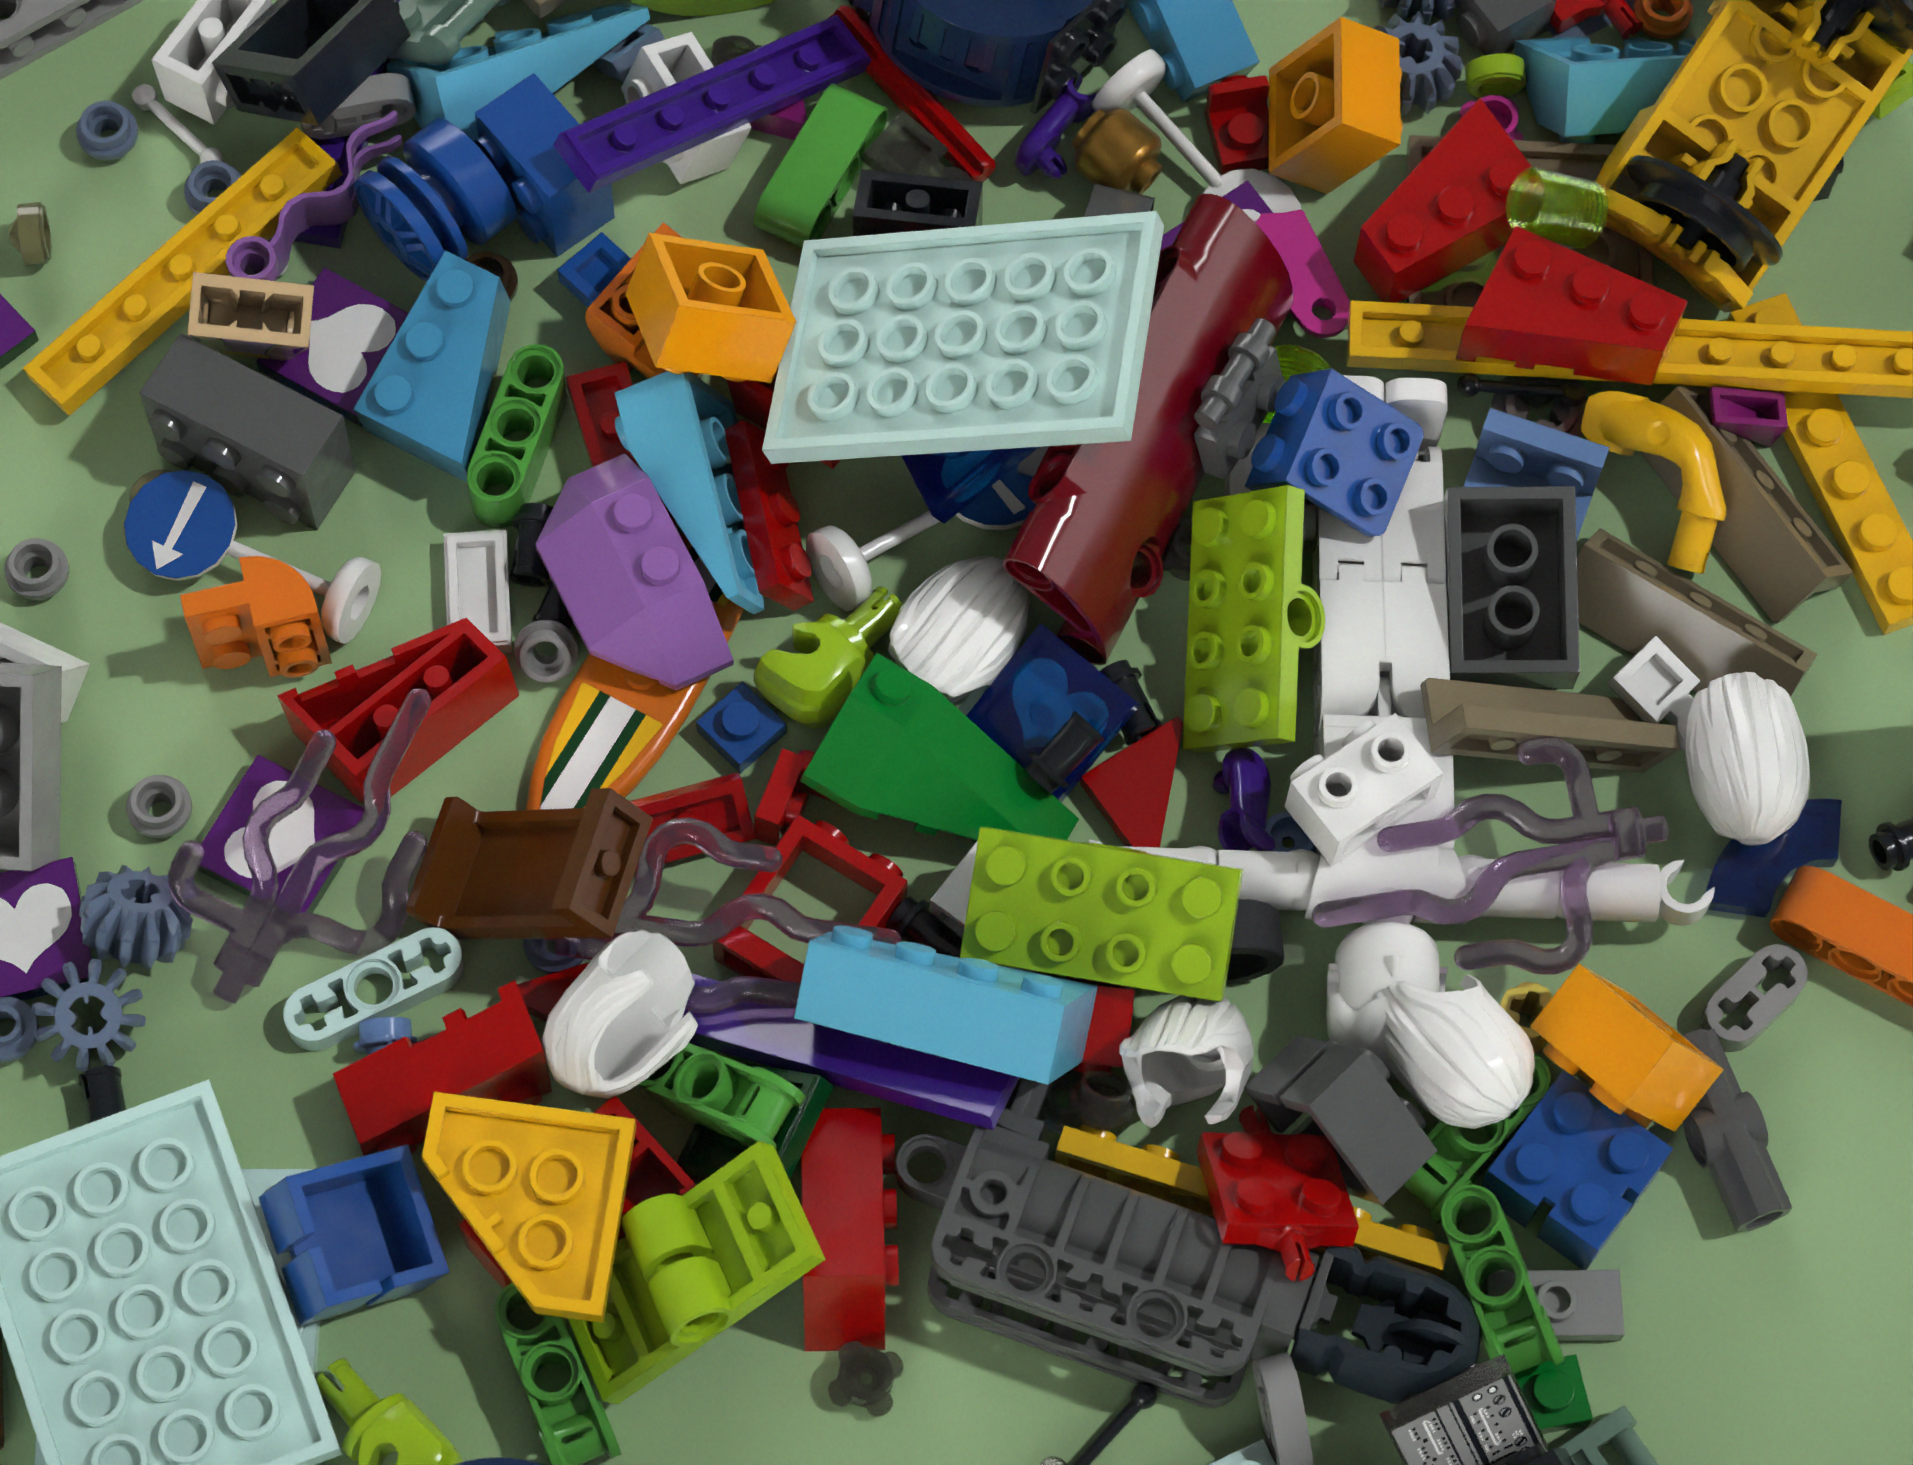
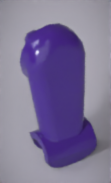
M1081 74L1075 87L1073 86L1075 78H1072L1065 85L1064 92L1029 131L1017 149L1014 163L1018 171L1024 176H1028L1039 169L1048 178L1057 180L1067 173L1065 160L1055 149L1061 141L1062 134L1072 122L1079 123L1085 121L1095 112L1092 108V102L1097 93L1084 95L1077 92L1083 80Z
M1250 748L1232 749L1226 753L1223 760V769L1214 776L1212 784L1214 791L1220 794H1229L1230 809L1220 816L1218 839L1224 850L1248 851L1254 847L1259 851H1271L1275 848V841L1265 831L1271 791V779L1268 768L1263 759Z

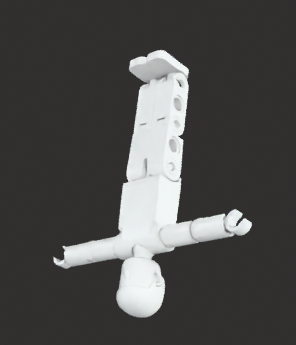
M1343 375L1420 424L1424 436L1390 522L1382 535L1368 537L1316 505L1315 540L1312 541V587L1320 597L1324 607L1325 629L1321 640L1313 647L1314 756L1320 754L1324 759L1328 758L1343 748L1342 742L1346 736L1362 723L1373 720L1378 725L1396 713L1444 772L1436 796L1332 867L1317 848L1316 853L1304 849L1291 850L1289 852L1218 850L1217 852L1213 848L1205 846L1189 848L1119 847L1136 849L1149 854L1242 868L1244 871L1239 899L1266 902L1278 910H1306L1304 919L1360 920L1363 926L1351 931L1343 938L1336 950L1335 964L1329 963L1326 1007L1328 1037L1343 1046L1359 1050L1366 1048L1372 1051L1383 1061L1390 1072V1077L1386 1081H1397L1398 1078L1386 1064L1388 1062L1386 1059V1050L1388 1048L1385 1045V1034L1390 1033V1030L1386 1024L1385 1009H1390L1386 996L1372 1000V997L1376 992L1387 988L1397 980L1401 982L1406 981L1414 987L1429 991L1445 992L1447 967H1440L1437 945L1432 937L1424 930L1411 925L1410 922L1466 924L1469 916L1555 919L1558 916L1559 918L1569 920L1655 923L1659 915L1660 918L1670 924L1685 926L1694 924L1702 919L1714 897L1715 887L1704 893L1702 898L1695 903L1684 904L1674 900L1668 893L1667 885L1672 883L1679 874L1684 860L1673 861L1664 866L1660 872L1659 864L1585 862L1574 858L1562 859L1560 861L1485 859L1475 855L1460 856L1458 858L1454 851L1453 755L1431 753L1420 686L1427 678L1450 680L1443 461L1441 447H1437L1448 411L1447 385L1443 381L1431 378H1396L1390 380L1384 386V383L1376 377ZM1089 839V841H1088L1089 843L1103 844V843H1101V842H1099V841H1095V840H1090V839Z

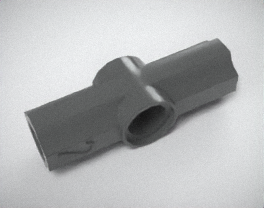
M1701 1028L1683 1034L1682 1036L1724 1069L1683 1121V1129L1689 1148L1701 1167H1709L1736 1232L1743 1230L1752 1231L1769 1225L1773 1221L1788 1215L1792 1205L1766 1148L1768 1145V1131L1762 1111L1752 1094L1747 1091L1742 1093L1715 1029L1703 1030Z

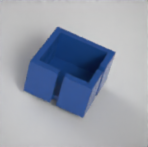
M535 73L475 112L478 139L474 143L494 165L508 187L516 205V211L520 210L517 212V221L532 242L538 244L540 241H543L553 254L558 257L615 218L612 184L588 193L553 146L559 133L580 124Z
M1563 1070L1488 1169L1480 1186L1491 1191L1500 1203L1504 1213L1524 1228L1528 1226L1535 1216L1542 1200L1552 1206L1553 1209L1546 1217L1536 1237L1581 1270H1587L1618 1229L1624 1217L1629 1214L1660 1172L1673 1148L1625 1113L1619 1115L1612 1111L1589 1092L1590 1088Z
M408 1144L284 1177L258 1197L276 1254L289 1252L292 1259L281 1270L299 1326L354 1311L365 1303L368 1307L420 1292L450 1273Z

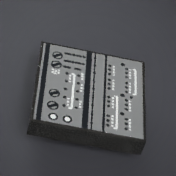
M1504 1354L1485 1363L1471 1365L1460 1375L1423 1393L1411 1394L1405 1397L1398 1405L1379 1413L1404 1465H1505L1507 1461L1536 1444L1541 1443L1546 1452L1550 1450Z

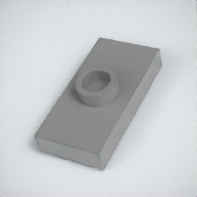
M1620 1270L1528 1271L1540 1305L1544 1306L1558 1341L1622 1340L1625 1333ZM1510 1271L1493 1272L1484 1281V1294L1493 1297L1506 1294L1514 1285L1515 1274Z

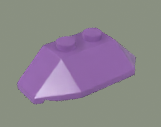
M625 453L568 478L535 545L589 654L633 673L659 680V684L676 691L734 665L733 657L705 583L650 478Z

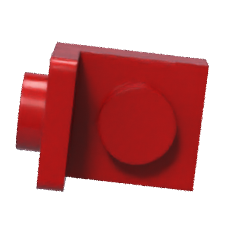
M1234 75L1221 80L1219 83L1212 84L1208 88L1204 116L1221 176L1232 170L1269 169V108L1267 101L1270 86L1265 75L1250 78L1244 75Z
M782 748L754 816L756 839L776 846L783 837L786 827H790L797 815L799 814L803 817L809 794L836 803L800 782L816 752L801 750L797 754Z

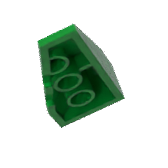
M876 653L849 694L800 782L854 814L877 820L880 813L915 823L914 831L935 837L937 831L942 830L970 838L973 844L978 841L980 827L1067 840L1079 820L1075 814L1053 794L1045 790L1020 764L933 685Z

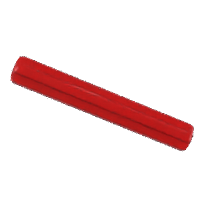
M847 5L838 7L830 17L838 15L872 61L865 70L867 74L965 180L984 182L996 168V163L992 157L930 91L911 79L888 57L877 41L872 28L860 18L854 9Z

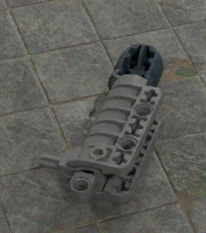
M1019 1077L994 1130L976 1126L968 1146L937 1135L921 1134L913 1136L904 1142L898 1151L895 1175L901 1190L905 1195L916 1201L943 1210L932 1239L930 1255L932 1267L929 1273L927 1291L930 1302L936 1310L947 1317L1136 1384L1149 1383L1158 1392L1207 1408L1224 1406L1234 1398L1239 1390L1249 1358L1255 1360L1286 1352L1291 1340H1295L1290 1357L1296 1370L1312 1376H1317L1328 1370L1333 1382L1337 1385L1388 1403L1410 1407L1442 1401L1461 1389L1475 1369L1479 1357L1480 1328L1472 1305L1453 1284L1432 1273L1380 1255L1365 1261L1359 1248L1355 1246H1327L1321 1264L1318 1263L1320 1255L1309 1251L1315 1266L1313 1275L1304 1281H1299L1297 1273L1296 1280L1292 1281L1286 1276L1281 1253L1277 1250L1255 1244H1222L1214 1217L1048 1160L1050 1144L1042 1142L1044 1122L1037 1120L1050 1084L1047 1085ZM926 1152L938 1156L945 1166V1172L942 1177L932 1183H920L914 1180L908 1173L907 1164L916 1154ZM943 1278L950 1282V1285L966 1291L961 1293L958 1300L950 1299L947 1297V1285L940 1282V1279ZM1325 1282L1343 1287L1348 1294L1357 1297L1366 1295L1381 1302L1376 1306L1361 1303L1351 1332L1352 1336L1364 1342L1366 1349L1350 1345L1346 1338L1334 1334L1324 1336L1309 1330L1318 1322L1326 1325L1330 1323L1338 1296L1328 1293ZM983 1297L992 1300L990 1312L980 1309ZM1001 1303L1037 1315V1317L1024 1323L1013 1321L1003 1312ZM1049 1320L1055 1322L1053 1334L1043 1331ZM1073 1329L1093 1336L1088 1338L1085 1345L1078 1344L1073 1341ZM1110 1342L1118 1344L1117 1357L1106 1354ZM1129 1348L1164 1360V1362L1152 1368L1140 1366L1130 1357ZM1175 1365L1183 1367L1180 1380L1170 1376ZM1200 1374L1209 1377L1210 1375L1224 1376L1230 1379V1382H1217L1213 1390H1206L1201 1387L1202 1376Z

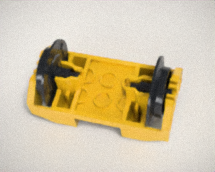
M1714 0L1707 10L1714 17L1655 104L1638 112L1605 161L1589 194L1579 208L1602 225L1636 241L1679 272L1703 298L1724 313L1744 309L1754 294L1752 292L1767 268L1771 265H1776L1782 258V246L1913 53V0ZM1622 173L1629 176L1640 189L1634 200L1616 192L1617 180Z

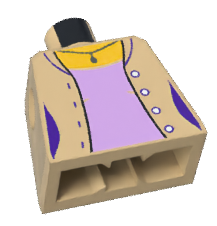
M193 272L187 336L221 354L290 360L309 348L314 285Z

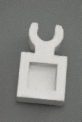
M1655 636L1607 684L1644 722L1659 723L1665 718L1671 725H1676L1680 748L1685 750L1687 720L1694 700L1689 692L1700 680Z

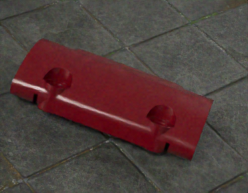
M1199 195L1180 228L1173 245L1160 251L1131 441L1049 446L1028 487V496L1036 504L1034 511L1028 513L1003 560L1002 565L1011 577L1065 619L1057 636L1093 665L1101 666L1106 664L1139 599L1154 594L1159 588L1163 578L1161 557L1205 474L1194 438V433L1200 426L1196 422L1194 414L1202 403L1201 391L1211 376L1220 375L1229 361L1228 349L1239 333H1247L1255 319H1265L1276 328V334L1268 345L1271 346L1293 304V286L1289 272L1270 239L1241 208L1230 200L1218 195Z

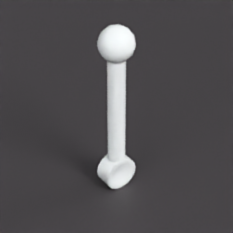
M142 84L133 90L132 99L135 106L139 110H150L200 156V164L211 160L223 162V155L220 150L215 147L205 146L158 102L156 91L152 86Z

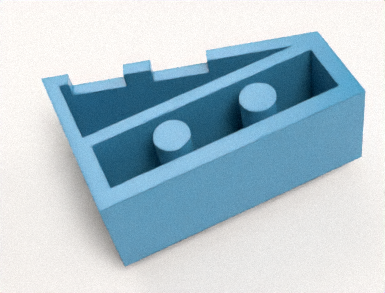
M1124 0L1150 47L1165 62V75L1163 77L1165 83L1171 90H1176L1183 103L1208 93L1210 85L1219 83L1227 77L1234 75L1247 76L1260 62L1232 0Z
M445 250L353 409L368 433L467 482L469 464L489 414L487 405L493 375L497 374L511 304L498 276Z

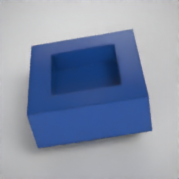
M601 232L557 269L558 280L588 308L631 258Z
M743 681L696 721L697 732L740 774L787 733L786 723Z

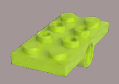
M1284 485L1193 501L1183 750L1207 753L1295 742L1299 650L1312 648L1317 645L1325 629V612L1320 597L1311 587L1301 584L1305 490Z
M980 827L960 958L981 959L998 965L1221 1002L1224 999L1244 869L1149 854L1144 851L1119 846L1076 842Z
M758 1141L684 1195H658L630 1209L621 1220V1228L625 1237L619 1240L616 1245L604 1322L568 1318L602 1401L618 1405L826 1260L775 1147Z

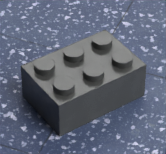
M181 333L139 392L148 417V423L151 426L158 447L157 450L165 460L184 470H188L193 466L211 475V479L223 486L225 491L233 496L242 497L244 493L263 502L265 508L272 515L288 524L294 525L297 521H300L318 530L356 472L343 415Z
M1575 486L1447 487L1444 499L1450 680L1532 689H1573L1580 673Z

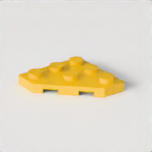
M434 1092L422 1158L425 1166L535 1314L604 1322L636 1133V1120Z

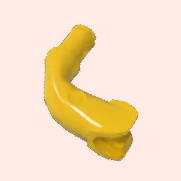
M1612 390L1598 392L1589 396L1581 423V432L1589 441L1610 447V452L1620 455L1633 456L1636 450L1662 456L1675 463L1681 469L1682 489L1676 509L1681 510V515L1667 565L1704 574L1718 520L1725 521L1726 504L1711 441L1697 423L1676 410L1650 401L1648 397Z

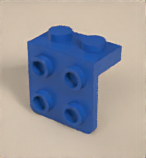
M1333 369L1291 375L1276 395L1274 401L1275 414L1266 435L1254 448L1251 456V465L1253 467L1244 487L1251 491L1284 485L1305 490L1304 498L1368 537L1382 535L1387 529L1424 436L1422 427L1411 418Z

